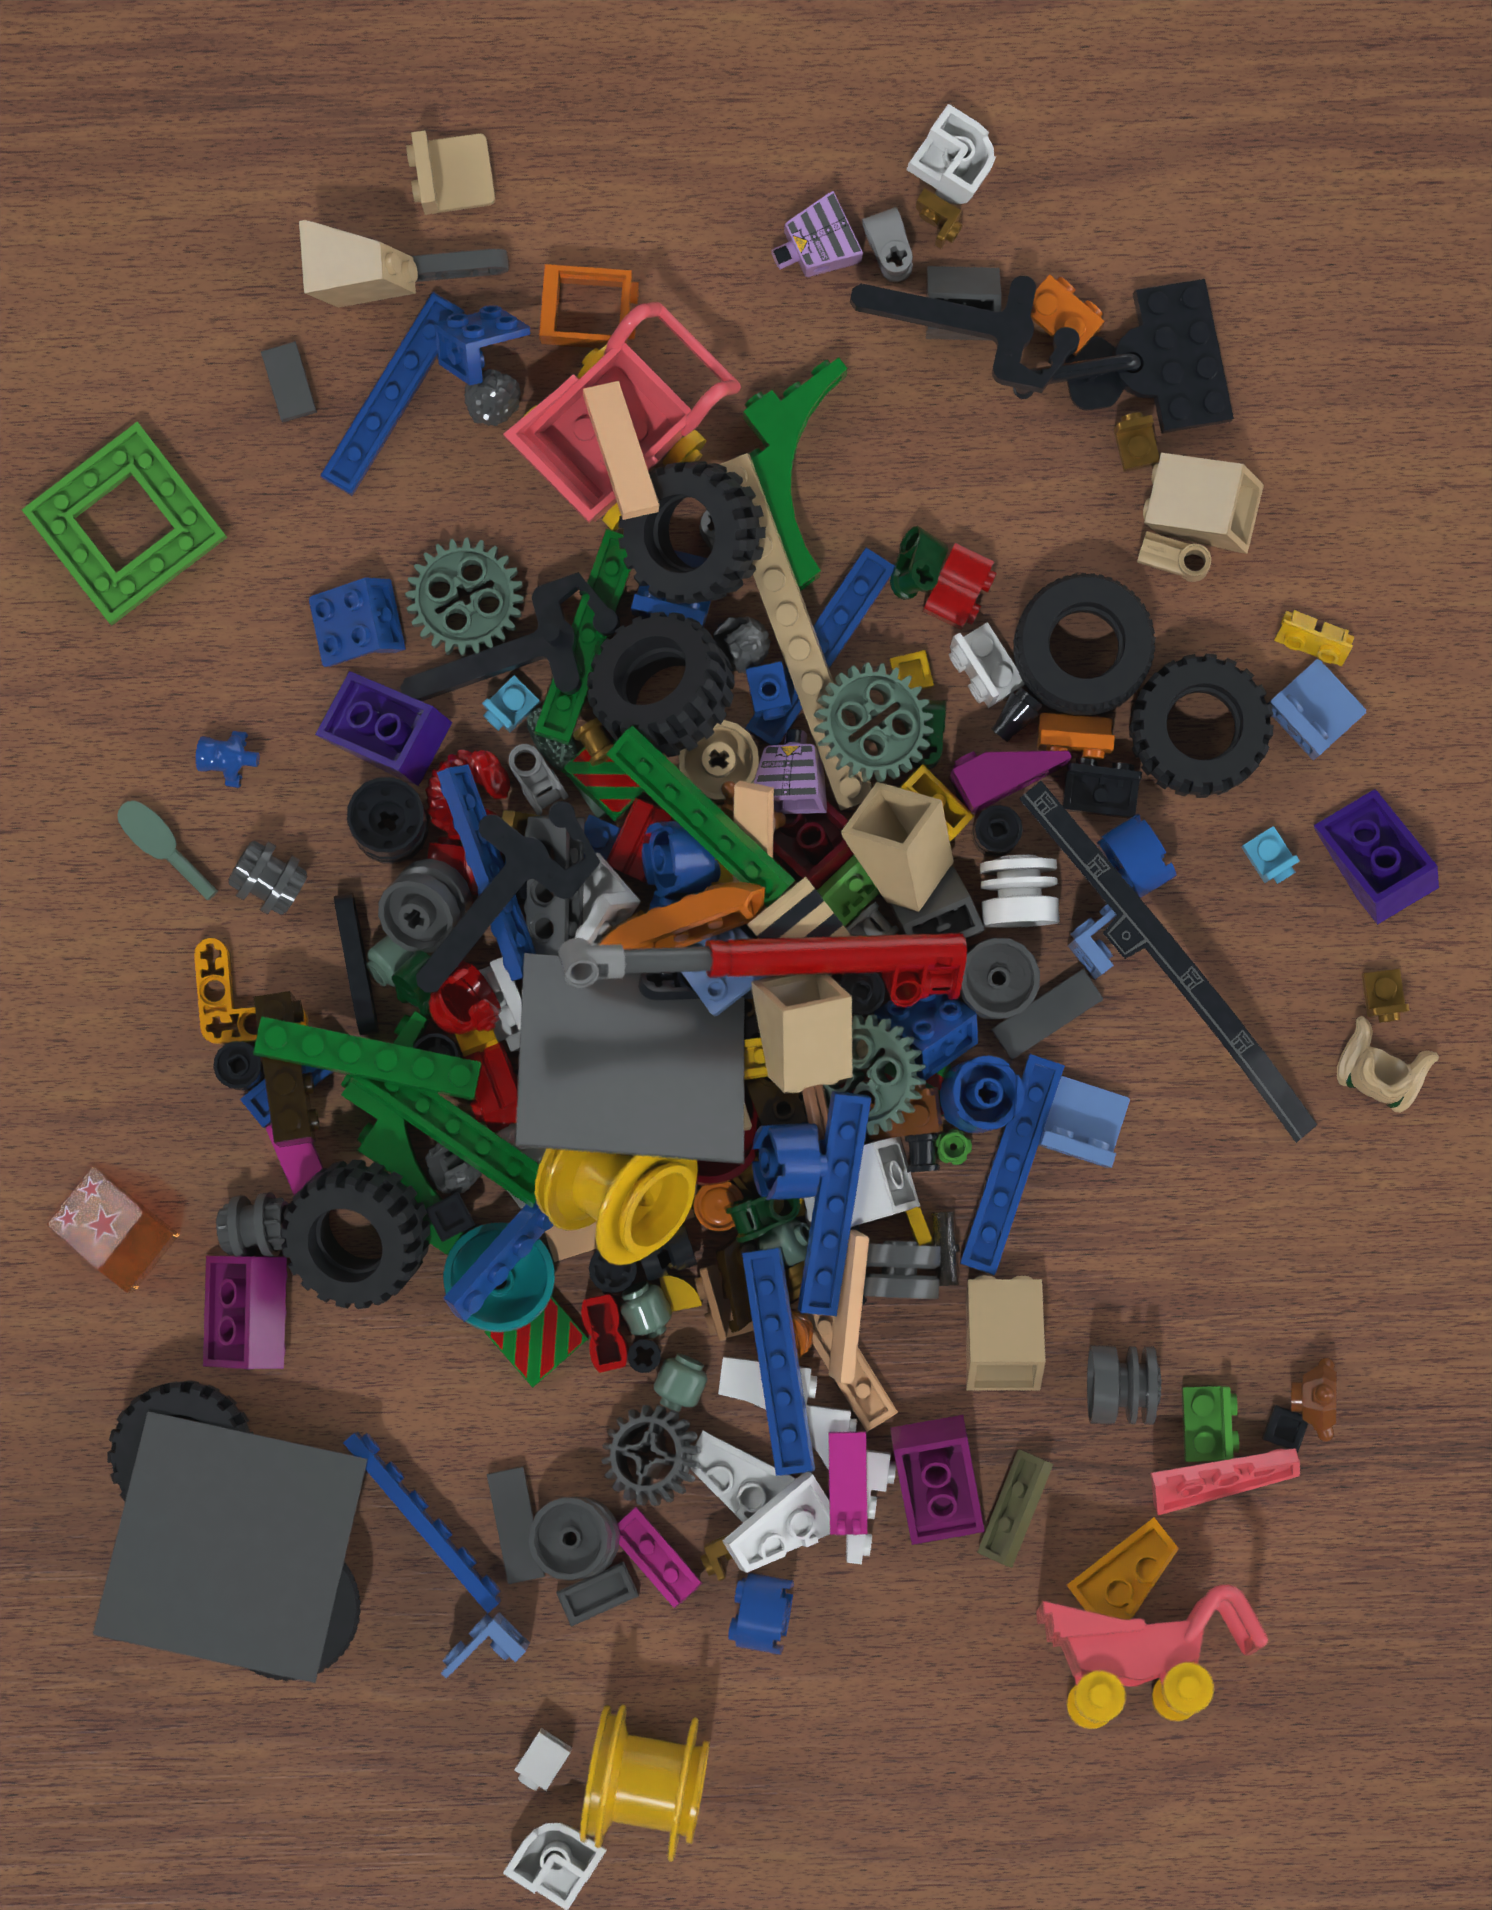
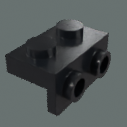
M1076 758V763H1069L1066 767L1062 806L1066 811L1130 819L1136 815L1139 782L1142 779V772L1134 771V765L1112 763V768L1098 766V761L1094 759Z

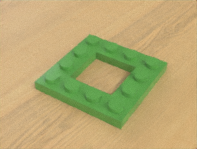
M138 422L21 509L111 626L227 538ZM133 475L174 529L116 573L75 518Z

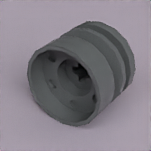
M1090 1345L1087 1365V1408L1089 1422L1091 1424H1115L1119 1407H1125L1129 1424H1136L1138 1408H1141L1143 1423L1145 1425H1154L1158 1405L1161 1400V1370L1158 1366L1155 1347L1144 1346L1141 1363H1139L1137 1348L1129 1346L1125 1363H1119L1118 1352L1115 1346Z

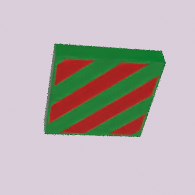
M604 727L603 729H604L605 732L607 733L608 737L610 738V740L612 741V743L615 744V743H616L615 739L610 735V733H609V732L606 730V728ZM584 747L563 768L562 772L607 815L616 821L633 804L635 798L638 799L645 791L611 759L597 766H592L589 762L591 756Z
M552 1296L543 1312L531 1323L507 1332L485 1331V1334L532 1388L589 1339Z

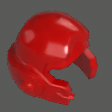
M463 960L438 991L430 993L428 1002L430 1014L436 1024L448 1033L462 1035L475 1030L489 1032L496 1027L495 1023L500 1020L501 1006L492 988L474 965Z

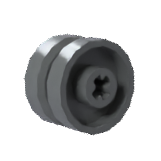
M434 859L417 860L407 866L397 876L396 880L384 890L378 904V917L383 930L395 944L407 951L416 952L421 950L425 953H431L438 948L471 907L472 894L467 881L458 870L447 863Z
M991 938L975 943L967 948L966 966L958 999L975 1011L978 1017L983 1019L1009 1018L1022 1013L1034 1001L1040 987V970L1035 957L1023 944L1009 938ZM996 971L997 977L1002 978V983L998 985L992 982V975Z
M884 1241L883 1244H869L866 1266L882 1267V1274H865L863 1296L939 1299L940 1280L935 1276L917 1275V1268L935 1269L940 1266L941 1247L917 1246L918 1242Z
M563 1497L547 1503L536 1513L530 1525L528 1544L533 1560L543 1572L556 1579H585L600 1574L612 1563L619 1550L620 1531L616 1518L606 1505L593 1498ZM572 1532L576 1534L577 1541L571 1540Z

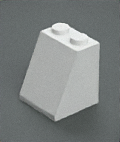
M892 1137L864 1145L851 1227L920 1206L911 1172L907 1173L908 1162L900 1137ZM815 1197L804 1198L806 1205L805 1218L809 1227L811 1226Z

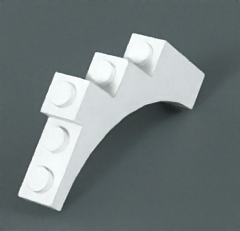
M723 1356L718 1394L745 1400L766 1409L759 1361ZM799 1366L811 1444L829 1470L828 1432H856L857 1419L850 1418L851 1411L847 1409L808 1405V1398L815 1399L818 1376H811V1367ZM866 1449L867 1519H874L877 1497L870 1496L871 1490L886 1492L887 1483L894 1484L896 1462L890 1461L891 1454L889 1452ZM872 1534L847 1535V1563L862 1564L863 1556H870Z

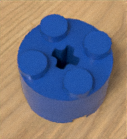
M1139 814L1100 836V840L1096 842L1099 850L1140 898L1177 876L1172 862L1168 865H1165L1162 859L1165 858L1164 854L1167 852L1145 820L1141 821Z
M677 821L653 823L647 828L645 834L651 833L649 843H643L642 864L648 884H655L659 890L654 892L657 896L665 897L702 893L707 887L711 886L712 882L719 881L721 874L719 863Z
M980 1056L959 1063L949 1069L940 1089V1103L946 1121L968 1133H984L1007 1125L1019 1113L1024 1101V1087L1019 1075H1016L1009 1066V1063L995 1056ZM978 1090L979 1093L985 1094V1100H982V1097L978 1095Z
M778 1124L760 1126L757 1129L753 1140V1149H759V1161H752V1170L756 1188L762 1197H767V1200L816 1196L820 1177H825L828 1169L826 1156L820 1154L818 1144L819 1132L816 1124Z
M748 1573L747 1578L738 1580L734 1602L741 1604L739 1615L736 1614V1617L731 1619L728 1640L736 1641V1647L781 1655L784 1646L778 1645L777 1642L781 1641V1635H787L793 1594L786 1593V1589L794 1587V1581L755 1573Z

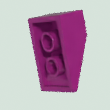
M973 751L955 761L956 764L953 765L954 769L949 776V780L961 802L975 814L1062 769L1068 764L1072 756L1069 751L985 752L979 756Z
M958 1415L891 1427L893 1450L912 1545L985 1532L964 1416Z

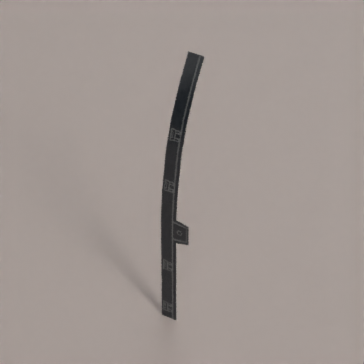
M1040 780L1019 798L1116 913L1117 916L1103 934L1122 957L1126 959L1142 949H1146L1226 1048L1296 1143L1317 1126L1315 1120L1239 1018L1045 784Z

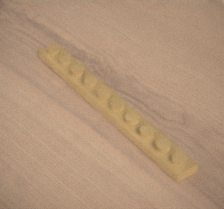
M746 453L719 465L725 466L727 472H735L742 477L743 482L740 486H750L756 494V497L752 499L754 506L761 505L764 516L759 517L760 527H766V538L759 540V546L763 547L764 551L761 559L753 560L752 562L756 566L753 576L839 809L842 811L861 804L873 787L870 780L866 783L863 782L862 772L860 771L854 777L849 778L850 767L847 765L840 770H836L839 759L836 756L831 759L825 758L831 750L829 745L818 746V743L825 737V734L814 731L817 725L823 723V720L816 718L814 713L819 709H825L817 701L822 695L830 696L826 692L825 687L830 682H834L750 454ZM842 711L841 718L843 722L850 726L845 711ZM853 734L848 738L850 742H855Z

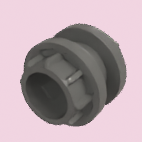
M252 841L238 860L228 878V883L238 890L236 897L244 901L248 894L251 893L263 900L259 909L261 912L268 915L272 910L282 915L288 911L308 877L307 872L298 866L300 859L291 855L286 863L274 857L272 854L276 845L268 841L263 846L256 841Z
M271 1192L258 1194L254 1205L251 1204L245 1195L232 1197L229 1204H225L223 1208L219 1209L216 1219L217 1236L222 1250L228 1255H235L236 1257L254 1256L256 1249L259 1248L264 1257L279 1256L282 1251L281 1245L286 1241L285 1238L280 1236L281 1224L285 1221L283 1214L288 1202L284 1201L283 1198H276Z

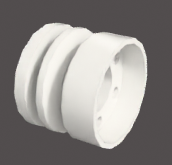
M1008 855L980 863V874L997 875V879L981 881V888L998 892L997 898L982 902L983 926L988 928H1017L1059 923V899L1042 895L1041 890L1058 884L1056 877L1041 876V873L1055 871L1057 869V860L1042 858L1036 855Z

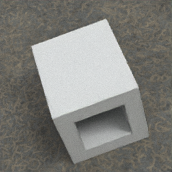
M540 1728L515 1768V1771L520 1774L518 1777L519 1781L535 1791L538 1787L546 1791L571 1753L572 1747L543 1728Z

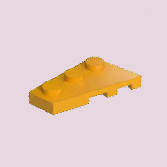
M1153 1517L1066 1586L1085 1611L1122 1620H1130L1178 1551V1547Z

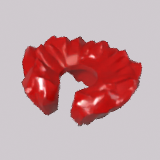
M462 749L458 750L457 755L450 754L447 757L448 760L441 761L439 768L433 769L432 777L428 779V787L425 789L429 808L426 811L431 815V822L438 828L446 831L451 839H460V836L454 828L449 805L441 792V783L437 772L449 767L469 765L475 783L482 785L486 792L494 799H506L510 791L508 773L502 767L498 757L489 751L475 750L469 752ZM485 809V812H486L487 815H488V814H495V815H497L495 812H493V811H491V810H488V809Z

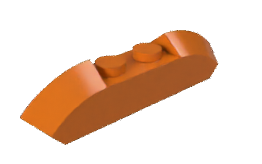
M726 882L709 886L702 893L687 895L681 901L671 905L656 907L642 916L638 913L627 918L611 929L597 945H622L624 949L679 948L692 945L751 922L764 908L765 887L747 882Z

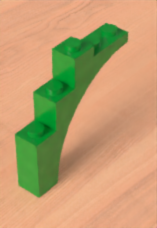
M839 357L831 363L827 359L816 366L811 372L813 377L804 384L798 381L787 388L782 394L783 400H780L773 390H770L765 395L759 392L745 403L747 409L743 411V420L766 448L763 451L760 448H756L749 454L800 592L820 578L821 570L806 548L795 519L791 495L792 466L798 442L809 418L825 396L847 377L848 368Z
M414 1011L411 1017L405 1014L394 1030L398 1037L393 1044L413 1048L415 1043L424 1034L430 1021ZM347 1074L341 1083V1086L345 1088L341 1096L378 1119L374 1125L369 1122L360 1133L357 1141L361 1145L357 1151L372 1161L384 1165L385 1169L390 1173L395 1171L403 1178L400 1181L406 1187L411 1185L418 1194L414 1198L417 1203L423 1202L425 1208L443 1200L429 1183L416 1159L408 1132L407 1120L352 1083V1075ZM428 1214L423 1217V1221L430 1223L431 1234L426 1240L446 1255L449 1254L455 1243L466 1232L465 1230L442 1242Z

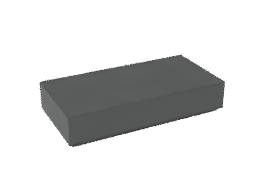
M296 341L261 351L282 423L317 413Z
M624 1561L603 1570L600 1574L585 1578L556 1592L571 1627L639 1596Z

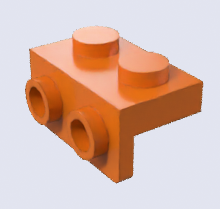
M1049 274L1036 289L1030 317L1053 338L1056 331L1060 328L1069 327L1074 329L1080 338L1078 348L1073 353L1076 357L1090 339L1103 328L1105 322L1101 318L1103 313L1091 301L1086 300L1083 303L1073 294L1076 291L1075 288L1064 278L1059 276L1056 280Z
M1041 713L1039 716L1037 750L1069 751L1082 753V758L1104 759V755H1110L1114 750L1115 735H1112L1113 721L1111 718Z

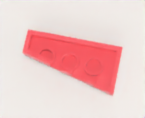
M1295 1448L1287 1450L1275 1449L1264 1454L1151 1473L1153 1503L1157 1515L1299 1477L1300 1460Z

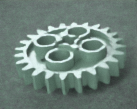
M466 537L463 546L457 548L455 541L450 539V550L447 551L439 544H436L438 555L435 557L425 552L423 555L428 564L425 567L419 564L414 565L415 570L420 574L419 578L408 577L409 584L416 587V589L405 592L407 599L415 601L414 604L406 607L407 612L419 614L411 622L413 627L425 626L420 633L421 638L424 640L433 635L431 645L434 649L444 642L447 655L451 654L454 647H458L461 657H465L468 647H472L476 654L480 652V645L485 644L488 649L494 647L492 639L495 637L502 642H506L502 631L504 628L511 631L516 630L510 618L522 617L521 611L515 608L514 605L524 603L523 596L514 594L515 591L523 588L522 581H511L518 574L517 568L505 569L510 561L509 557L506 555L497 560L498 548L494 546L488 552H485L483 540H480L475 548H471L469 538ZM470 565H477L482 568V575L476 581H467L463 578L465 568ZM489 581L494 582L492 587L475 592L484 586L485 583ZM437 582H446L450 585L448 595L443 598H435L431 595V588ZM465 590L467 594H472L470 596L471 603L465 605L463 601H458L460 599L459 592ZM495 597L498 599V609L493 613L481 611L480 603L484 598ZM454 603L452 606L448 607L443 613H436L437 608ZM457 613L465 615L467 623L462 629L452 630L447 626L448 620L452 615Z
M868 662L862 666L860 674L859 670L852 666L848 669V677L841 672L835 677L837 685L830 682L825 687L826 692L830 696L822 695L818 698L817 702L825 707V709H819L814 713L816 718L823 720V723L817 725L814 731L825 734V737L818 743V746L829 745L831 750L825 758L831 759L836 756L839 759L836 770H840L845 765L849 766V778L854 777L860 771L862 772V780L866 783L874 773L877 782L881 783L886 779L887 772L892 780L900 776L899 768L907 773L913 768L910 760L918 763L923 758L918 750H926L930 746L922 738L933 733L932 728L924 725L925 722L933 718V714L923 713L922 708L929 703V699L918 700L916 696L920 693L922 687L910 689L908 685L912 677L909 675L902 681L899 680V668L897 667L889 674H886L885 665L881 663L873 672ZM870 690H876L882 694L884 698L883 705H877L872 702ZM894 703L899 705L898 710L855 742L848 740L850 735L862 728ZM842 711H849L854 715L856 720L855 726H848L843 722L841 718ZM893 719L900 720L906 728L905 735L897 734L893 730ZM864 740H869L876 744L878 749L877 756H871L865 751Z
M854 1015L852 1020V1077L847 1078L846 1085L843 1088H840L836 1083L823 1085L828 1111L832 1091L850 1093L856 1089L853 1094L865 1095L868 1091L871 1092L875 1097V1106L869 1111L867 1130L870 1135H876L879 1132V1125L884 1131L892 1130L891 1119L897 1124L904 1123L905 1119L901 1111L907 1113L915 1111L913 1105L909 1102L910 1099H922V1095L914 1090L915 1085L926 1084L925 1080L916 1077V1072L926 1067L923 1064H915L914 1059L922 1052L921 1050L910 1051L909 1046L913 1043L914 1038H900L904 1030L903 1026H896L890 1030L891 1019H882L878 1025L877 1015H868L866 1022L862 1015ZM861 1039L868 1045V1053L863 1059L859 1057L856 1051V1046ZM881 1048H884L885 1054L882 1058L877 1060ZM889 1062H892L897 1069V1075L893 1081L888 1080L885 1076V1067ZM870 1068L867 1071V1076L870 1078V1081L862 1082L865 1078L862 1069Z

